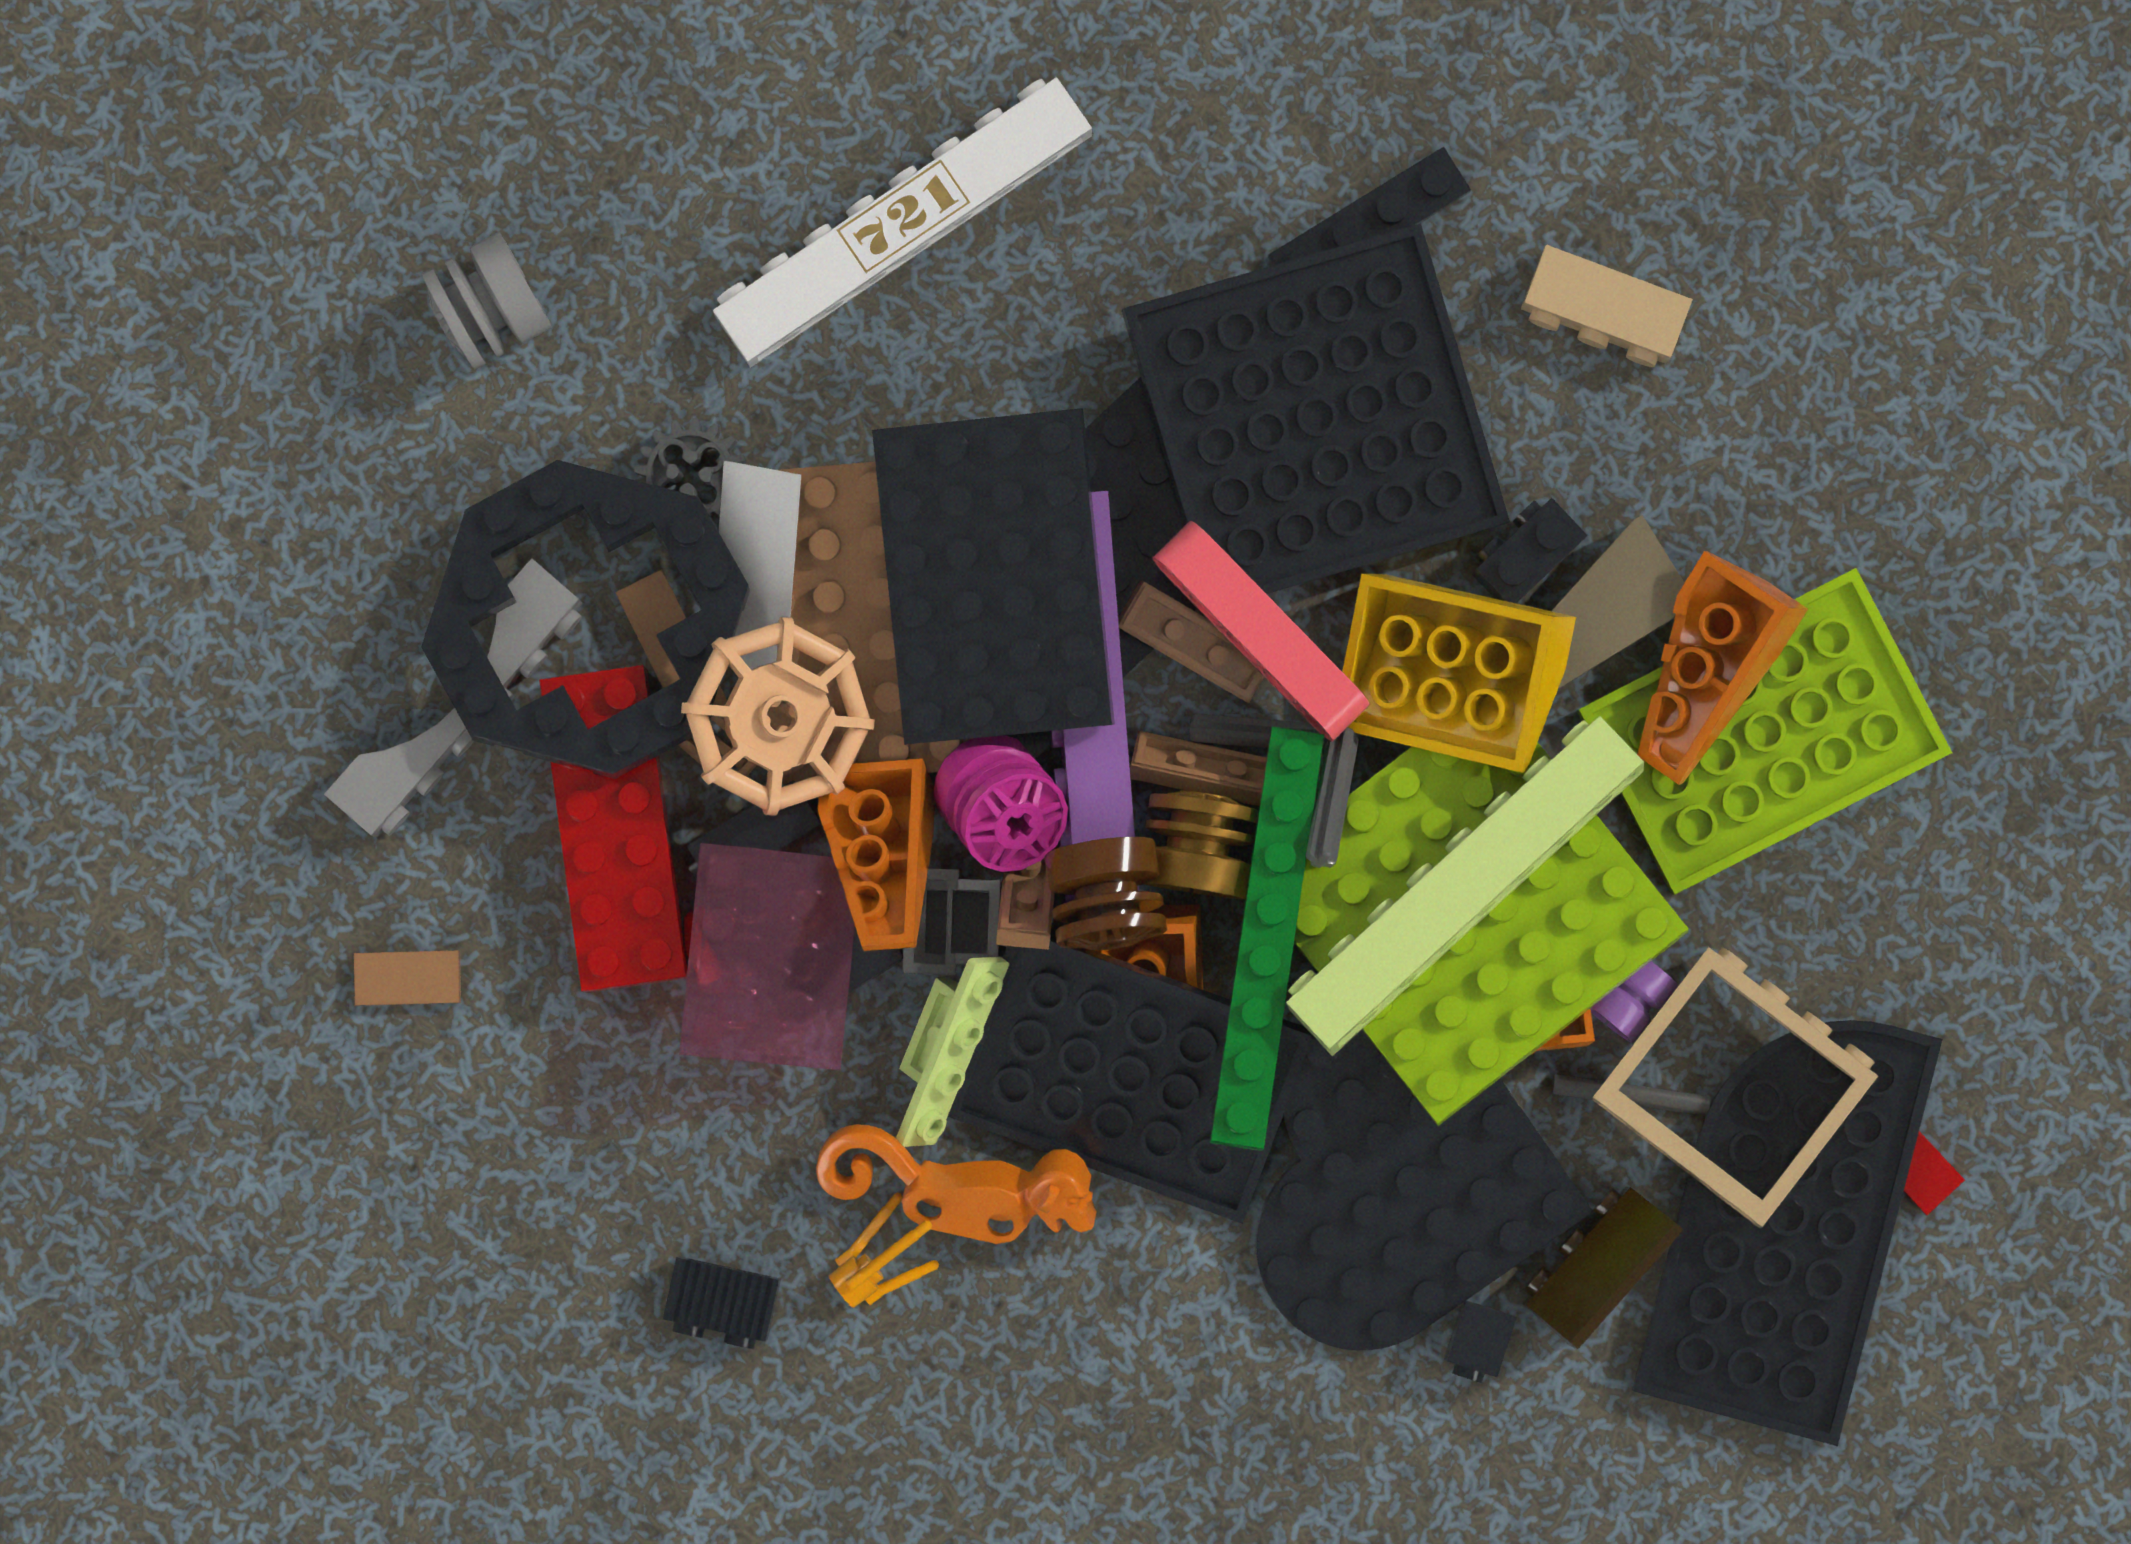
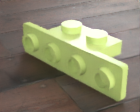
M1002 957L970 958L966 963L959 983L950 977L935 979L899 1068L918 1083L896 1136V1139L902 1146L934 1145L943 1133L947 1123V1116L958 1090L964 1083L965 1072L976 1045L982 1039L989 1013L995 999L1002 990L1003 979L1009 967V963Z

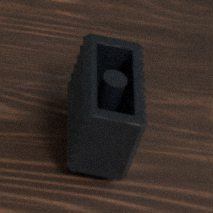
M678 1256L674 1265L663 1319L674 1322L672 1331L676 1333L703 1338L705 1329L725 1333L723 1342L726 1344L754 1349L756 1340L764 1342L768 1340L781 1278Z

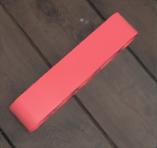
M1189 521L1153 557V561L1166 577L1320 734H1324L1326 739L1333 742L1370 705L1368 699L1355 684L1196 523Z

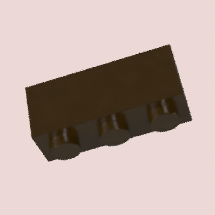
M1626 1186L1621 1193L1614 1188L1610 1189L1593 1209V1212L1599 1216L1598 1219L1586 1232L1577 1227L1558 1248V1251L1564 1255L1560 1262L1551 1272L1546 1267H1541L1523 1288L1529 1294V1297L1522 1304L1573 1348L1579 1349L1683 1231L1679 1225L1631 1187Z

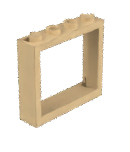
M1708 947L1596 1092L1592 1100L1758 1228H1762L1877 1079L1878 1075L1870 1070L1875 1062L1857 1047L1849 1043L1845 1049H1842L1830 1040L1828 1035L1832 1029L1808 1011L1803 1017H1800L1785 1004L1790 998L1777 986L1766 979L1759 986L1743 972L1748 966L1740 958L1722 947L1718 954ZM1710 971L1854 1080L1763 1200L1619 1091Z

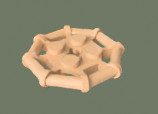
M780 617L777 623L727 639L717 638L711 644L713 651L687 703H682L681 713L687 716L704 772L701 774L703 780L708 785L714 783L762 808L765 815L776 816L781 809L829 793L838 795L845 788L843 781L868 731L874 730L875 719H870L852 662L855 659L853 653L849 649L842 650L795 625L793 618ZM777 645L776 661L754 669H750L740 657ZM793 647L826 664L825 668L816 675L793 663ZM729 666L739 678L725 706L710 705ZM835 677L848 717L836 716L834 708L830 707L826 695L829 694L826 685ZM781 702H784L788 705L786 714L792 718L791 724L789 726L779 725L774 730L770 726L771 719L767 716L769 707H778ZM709 716L724 717L725 732L731 740L733 748L723 757L720 755ZM834 727L847 728L828 764L821 756V753ZM742 758L747 759L767 770L766 786L731 768ZM809 763L817 776L782 787L783 771L789 770L792 767Z

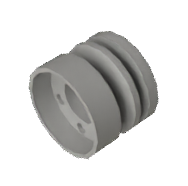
M500 231L470 247L471 256L476 268L475 272L467 275L452 257L445 260V264L454 280V283L445 287L433 267L421 273L426 283L429 305L452 347L468 359L474 370L486 364L476 344L479 340L486 338L497 357L504 354L503 344L498 330L508 326L522 344L552 328L547 315L538 299L532 293L525 280L523 271Z

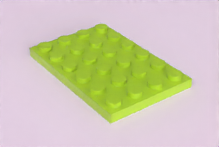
M1857 568L1794 599L1808 608L1806 614L1781 654L1683 784L1678 785L1644 761L1643 773L1620 793L1672 896L1952 753ZM1662 667L1578 709L1577 712L1581 720H1585L1590 725L1601 716L1637 754L1651 697L1657 691Z

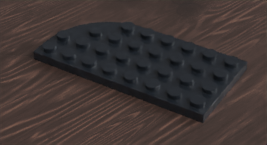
M1857 1020L1825 1022L1832 1029L1828 1038L1842 1049H1845L1850 1043L1865 1053L1875 1062L1870 1070L1877 1074L1878 1077L1762 1228H1758L1688 1174L1675 1222L1683 1231L1668 1249L1632 1391L1838 1446L1943 1040L1892 1025ZM1789 1032L1769 1042L1750 1055L1723 1083L1704 1117L1695 1149L1763 1200L1854 1080L1793 1033Z

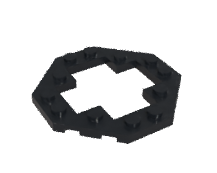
M556 460L465 509L421 648L473 741L490 746L499 745L521 751L527 756L561 765L566 763L592 770L594 774L616 779L693 737L687 716L681 713L682 703H687L713 651L711 644L719 637L727 639L735 636L741 613L746 606L750 588L699 497ZM582 510L586 511L608 552L655 528L701 611L656 634L660 645L680 680L590 729H587L563 685L516 710L471 629L472 626L517 603L493 558ZM718 688L710 702V705L714 704Z

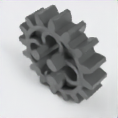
M692 418L689 430H683V427L677 420L671 421L672 434L667 437L657 429L652 432L658 443L654 449L641 446L639 451L648 458L647 465L634 467L636 474L646 477L647 484L664 488L667 484L679 483L684 478L681 469L675 464H669L666 460L667 451L671 447H681L683 449V459L694 468L702 464L703 455L706 451L712 449L719 451L720 461L717 466L712 468L703 467L698 475L707 486H713L717 491V497L714 502L703 504L710 518L714 514L720 516L724 461L741 464L747 462L744 455H731L730 453L737 444V441L730 436L720 442L718 438L721 427L715 423L709 427L706 433L702 432L701 421L698 418ZM687 482L680 487V492L699 497L700 492Z

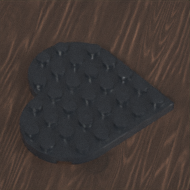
M1363 1030L1359 1031L1333 1056L1313 1036L1283 1114L1288 1136L1300 1159L1280 1176L1264 1202L1257 1229L1256 1257L1259 1272L1268 1295L1280 1313L1294 1327L1312 1339L1332 1347L1356 1351L1375 1350L1397 1345L1422 1332L1462 1304L1464 1300H1468L1587 1217L1593 1210L1501 1078L1438 1126Z

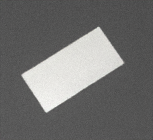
M724 461L719 534L750 588L745 609L741 613L735 636L777 623L780 617L791 616L801 474ZM777 645L740 657L750 669H754L776 661Z

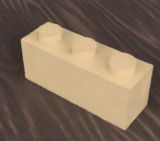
M1546 245L1541 253L1521 310L1531 313L1528 320L1537 326L1558 331L1559 325H1564L1579 331L1577 339L1585 344L1606 349L1608 343H1612L1628 349L1626 358L1644 366L1655 367L1657 361L1666 364L1671 358L1693 299Z

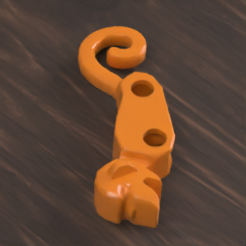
M856 1124L840 1128L832 1133L824 1142L818 1156L816 1174L822 1189L834 1198L855 1200L863 1196L871 1185L874 1170L872 1161L867 1154L858 1153L854 1155L851 1162L853 1175L844 1176L837 1170V1159L847 1150L856 1148L867 1149L877 1154L905 1183L901 1201L903 1212L907 1218L918 1225L924 1221H930L932 1223L930 1230L993 1244H1001L1015 1240L1027 1227L1033 1215L1036 1214L1055 1233L1061 1230L1063 1219L1072 1229L1081 1233L1091 1230L1095 1223L1097 1211L1092 1201L1093 1192L1089 1191L1091 1173L1084 1160L1078 1154L1067 1149L1050 1151L1037 1162L1030 1172L1001 1160L972 1161L948 1165L924 1160L918 1164L907 1149L888 1132L874 1126ZM922 1200L930 1206L941 1208V1212L934 1217L924 1216L918 1211L917 1203ZM989 1219L998 1221L1011 1220L1014 1227L1009 1232L999 1233L990 1227L988 1221Z

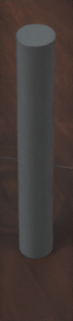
M1554 1074L1552 1094L1592 1100L1605 1081ZM1623 1084L1619 1089L1629 1099L1644 1108L1705 1116L1710 1108L1711 1098L1707 1095Z

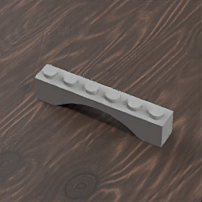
M532 558L508 584L517 603L496 613V625L487 656L510 699L513 697V694L508 688L520 674L528 679L544 663L548 655L542 649L555 635L561 640L564 639L582 618L577 610L583 603ZM454 708L438 724L410 741L386 750L358 755L324 795L371 836L377 838L382 831L390 836L409 816L410 812L404 806L417 792L422 796H426L441 780L444 772L439 767L452 752L457 757H460L474 741Z

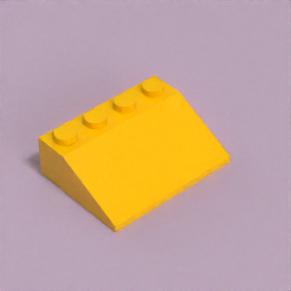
M1361 574L1342 672L1364 694L1370 705L1348 728H1351L1354 733L1526 773L1566 670L1576 617L1392 575Z

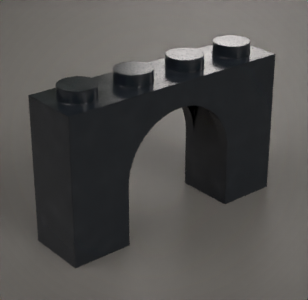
M792 780L791 782L787 783V784L784 785V786H787V785H790V784H793V783H796V782H795L794 780ZM808 801L781 809L776 816L765 815L762 808L753 804L687 845L693 857L686 860L685 863L699 886L702 888L710 883L720 899L712 907L726 930L730 932L737 928L744 938L747 946L742 948L740 952L753 974L757 977L765 972L775 989L767 994L781 1019L785 1021L792 1016L795 1023L800 1025L903 961V955L899 949L864 951L856 927H853L825 945L809 949H798L783 945L765 931L756 914L754 903L755 887L762 870L775 856L823 826Z

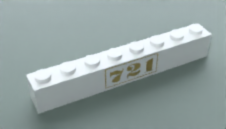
M1056 77L1047 84H1045L1043 79L1033 82L1017 95L1020 101L1018 104L1004 113L1000 108L990 111L974 124L977 129L975 133L961 142L957 137H953L936 148L931 154L935 160L919 171L914 166L903 170L889 181L888 184L891 186V190L874 200L872 195L860 199L846 211L849 218L832 229L829 224L819 227L803 240V243L806 245L804 249L790 258L786 253L778 255L760 269L763 274L761 278L747 287L743 282L737 283L717 298L720 305L713 310L714 315L749 367L751 368L1090 138L1092 136V127L1059 79Z

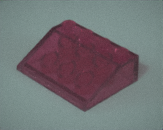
M700 843L679 1055L841 1070L855 924L833 857Z

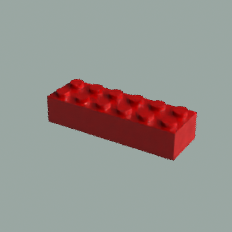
M644 665L539 679L541 696L562 685L565 687L587 729L651 695L648 670ZM659 755L616 779L594 774L592 770L566 763L561 765L550 762L581 991L588 993L689 978Z

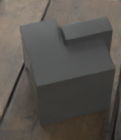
M928 869L917 944L915 948H904L903 974L956 975V966H966L970 958L999 957V945H996L1001 900L1000 880L959 879V870Z

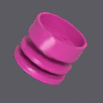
M1006 735L972 738L960 744L944 759L935 777L933 797L939 814L958 835L959 840L966 846L969 853L984 867L1000 872L1023 870L1041 861L1047 853L1052 851L1057 846L1066 829L1068 807L1062 790L1053 782V779L1043 770L1036 758L1018 739Z

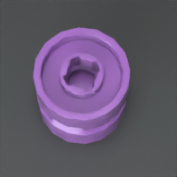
M1651 961L1591 1007V1013L1603 1023L1608 1020L1607 1026L1633 1044L1651 1022L1648 1011L1651 1008L1661 1009L1677 989L1678 984Z

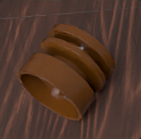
M1116 837L1097 839L1063 846L1045 855L1048 883L1051 892L1074 895L1075 897L1074 900L1063 903L1052 910L1053 918L1056 921L1070 923L1061 926L1055 931L1056 942L1059 947L1087 948L1088 950L1117 949L1137 944L1141 940L1150 939L1167 931L1166 917L1163 914L1146 913L1164 905L1163 896L1160 893L1138 891L1137 886L1151 882L1160 876L1156 845L1152 838Z

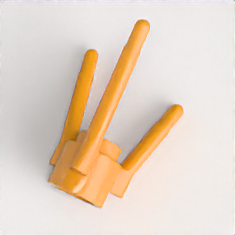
M895 1193L851 1247L835 1259L839 1267L828 1275L839 1294L852 1308H855L864 1300L871 1306L883 1295L913 1282L939 1267L938 1261L931 1260L879 1285L877 1284L884 1279L880 1269L932 1228L930 1221L922 1222L875 1259L871 1260L866 1254L857 1259V1256L902 1200L901 1193Z

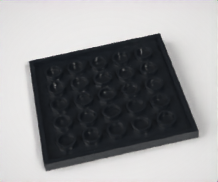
M1421 223L1122 309L1121 312L1185 525L1189 521H1193L1200 526L1266 594L1510 523Z

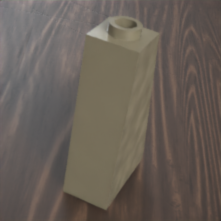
M1643 515L1634 519L1552 609V612L1576 617L1567 666L1558 690L1675 619L1676 614L1673 613L1677 594L1684 585V581Z

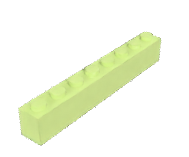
M1601 716L1590 725L1585 720L1577 724L1563 738L1562 743L1566 747L1551 761L1547 756H1543L1535 762L1523 775V779L1527 782L1513 796L1507 791L1498 796L1484 811L1488 818L1473 832L1466 827L1455 835L1445 847L1449 854L1435 867L1430 863H1426L1419 868L1406 882L1410 890L1395 903L1390 898L1382 902L1368 916L1367 921L1371 925L1356 939L1351 934L1344 937L1328 953V957L1332 960L1317 975L1312 970H1309L1290 987L1288 992L1292 997L1286 1002L1289 1011L1331 1056L1338 1052L1643 773L1644 761Z

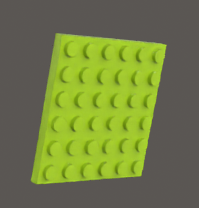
M1539 743L1536 745L1527 770L1543 756H1547L1550 761L1552 760ZM1410 747L1349 794L1336 864L1331 868H1316L1311 866V861L1307 858L1305 863L1294 944L1316 972L1319 973L1332 961L1328 957V953L1339 941L1349 934L1356 939L1371 925L1367 918L1382 902L1390 898L1395 903L1410 890L1406 882L1419 868L1426 863H1430L1435 867L1449 854L1445 847L1455 835L1466 827L1472 832L1488 818L1484 811L1498 796L1506 791L1513 796L1527 783L1523 779L1525 773ZM1596 815L1362 1030L1439 1126L1689 932V928Z

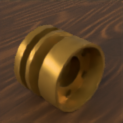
M1181 790L1180 792L1168 794H1150L1148 807L1171 813L1170 821L1146 820L1145 828L1168 838L1166 847H1156L1160 876L1145 885L1189 892L1190 888H1193V893L1246 899L1251 865L1239 859L1229 857L1230 846L1254 845L1255 836L1232 830L1233 823L1257 824L1259 810L1246 807L1232 800V798L1209 793Z

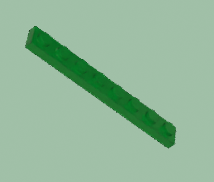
M1272 726L1270 731L1210 1143L1258 1151H1263L1324 734Z

